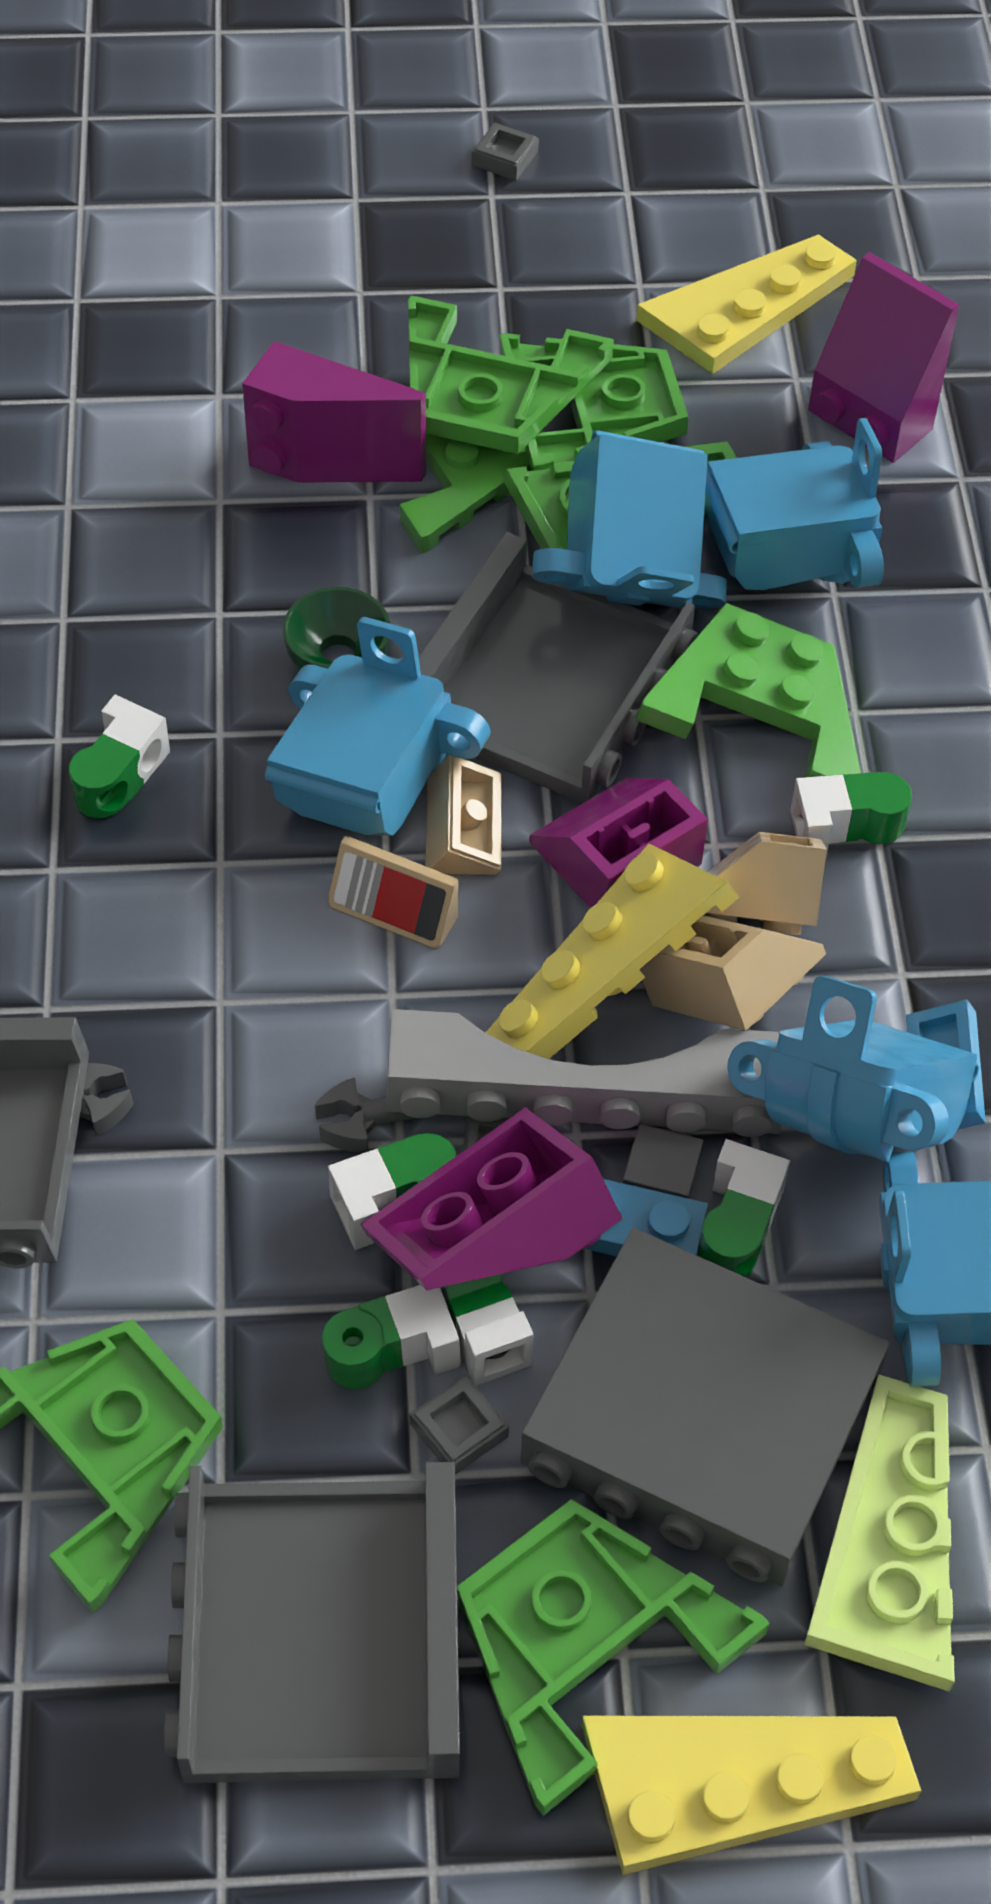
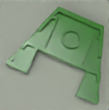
M412 295L408 300L410 388L426 393V434L518 454L611 361L613 356L614 339L566 329L553 363L550 366L447 344L457 323V305Z
M499 334V352L502 356L550 366L553 363L562 339L546 337L545 346L520 344V335ZM613 344L611 361L570 401L578 429L538 433L525 446V452L530 471L551 469L553 463L574 461L579 450L591 441L594 430L656 442H664L687 434L689 416L667 350Z
M426 434V462L444 489L401 503L400 521L421 553L431 550L439 544V536L452 526H455L457 529L465 526L474 519V511L492 498L500 501L510 494L503 481L506 470L526 466L527 471H530L525 447L518 454Z
M728 603L725 604L647 694L636 713L635 720L686 739L694 724L701 697L811 740L804 778L861 773L835 646Z
M134 1319L48 1350V1358L9 1372L6 1367L0 1368V1429L20 1414H25L107 1509L49 1554L54 1569L92 1614L102 1607L174 1501L176 1493L180 1492L189 1479L190 1466H197L223 1429L221 1415Z
M572 1499L457 1586L459 1605L535 1807L542 1816L596 1773L598 1765L592 1755L551 1707L555 1702L662 1617H667L716 1674L767 1634L770 1625L762 1614L749 1606H746L745 1610L741 1609L713 1591L714 1585L692 1572L686 1575L651 1554L650 1546Z

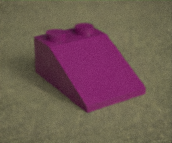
M868 252L861 259L814 369L808 410L854 439L858 419L867 418L882 448V456L892 463L896 462L933 430L959 304Z
M273 341L243 381L248 462L250 466L298 483L421 482L426 476L425 392Z
M525 1107L360 1225L366 1235L425 1290H431L569 1259L579 1250L594 1244L604 1232L623 1218L592 1156Z

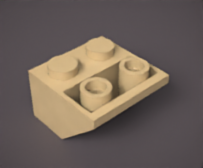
M758 832L708 871L727 881L740 898L723 912L714 906L703 916L737 923L738 917L759 919L763 923V929L787 935H801L802 925L817 927L827 852L821 839Z
M702 916L691 925L692 929L697 933L676 952L670 945L666 946L639 970L645 976L642 981L652 1006L746 1031L754 1023L758 1022L764 1013L792 986L799 983L804 975L826 955V952L821 943Z

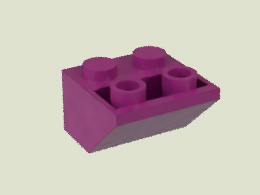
M625 778L530 834L529 843L591 908L598 903L623 874L627 865L641 853L648 843L694 866H700L703 860L708 818L669 779Z

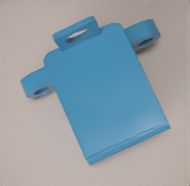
M861 418L857 421L853 451L845 446H832L829 441L805 443L802 450L708 462L704 506L709 524L729 574L744 589L766 590L816 578L826 582L841 584L851 581L855 588L881 584L884 574V562L879 545L882 534V526L879 521L881 507L876 499V492L882 460V448L867 418ZM865 444L869 453V469L865 460Z
M594 430L591 441L579 450L571 470L568 500V548L536 550L533 553L532 578L543 583L565 586L572 591L606 596L609 601L630 605L649 603L673 608H684L688 602L699 609H714L725 606L727 580L721 576L700 573L708 454H704V451Z
M361 617L357 623L362 658L354 655H342L336 658L328 669L316 665H305L299 670L289 685V696L293 703L301 710L268 757L265 780L272 782L275 799L301 816L363 835L393 836L403 825L430 773L444 760L446 754L463 759H473L479 755L491 732L488 723L480 714L469 708L451 703L450 693L444 692V687L440 680L421 674L416 637L412 630L375 619ZM383 636L393 640L402 649L404 657L395 659L383 654L375 645L374 637Z
M818 976L813 982L805 1027L781 1030L778 1042L760 1039L738 1044L729 1055L727 1070L731 1083L738 1091L765 1101V1108L769 1117L777 1124L811 1135L819 1144L850 1155L870 1156L889 1163L894 1146L908 1151H916L943 1144L954 1137L965 1116L971 1085L979 1073V1064L976 1063L977 1054L873 1022L877 995L873 990L829 976ZM836 996L844 997L852 1004L856 1020L826 1024L824 1020L825 1007L832 998ZM755 1057L761 1064V1074L759 1077L753 1068Z
M913 1151L892 1152L889 1163L883 1161L884 1192H880L879 1196L883 1243H881L880 1248L882 1281L886 1292L889 1293L894 1336L896 1341L902 1345L907 1383H909L910 1387L938 1386L941 1379L940 1344L991 1345V1181L919 1183L915 1153Z

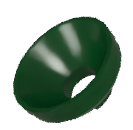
M329 587L310 592L298 599L289 608L284 618L283 637L287 653L293 663L300 669L305 665H316L328 669L332 661L325 659L321 654L326 648L333 645L347 646L354 651V656L362 658L357 630L358 621L361 617H367L390 624L388 613L373 596L360 590L348 587ZM383 636L374 637V643L383 654H386L390 639Z

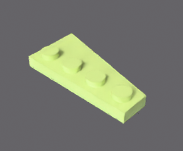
M878 1374L804 1645L950 1692L955 1680L954 1655H951L953 1598L949 1577L951 1519H948L947 1486L950 1481L948 1395L922 1387H910L909 1383Z

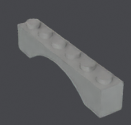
M392 1009L388 1044L385 1112H400L414 1118H428L434 1115L469 1116L477 1121L493 1122L502 1118H511L526 1107L550 1126L576 1122L603 1124L611 1129H628L643 1124L651 1127L669 1128L678 1133L717 1130L734 1131L738 1135L746 1137H757L766 1133L779 1134L782 1125L777 1124L769 1117L765 1108V1101L738 1091L731 1083L727 1070L729 1055L738 1044L760 1039L778 1042L779 1032L720 1029L698 1044L664 1058L629 1065L589 1066L554 1061L518 1050L483 1032L459 1013ZM755 1057L753 1068L759 1077L761 1074V1064Z

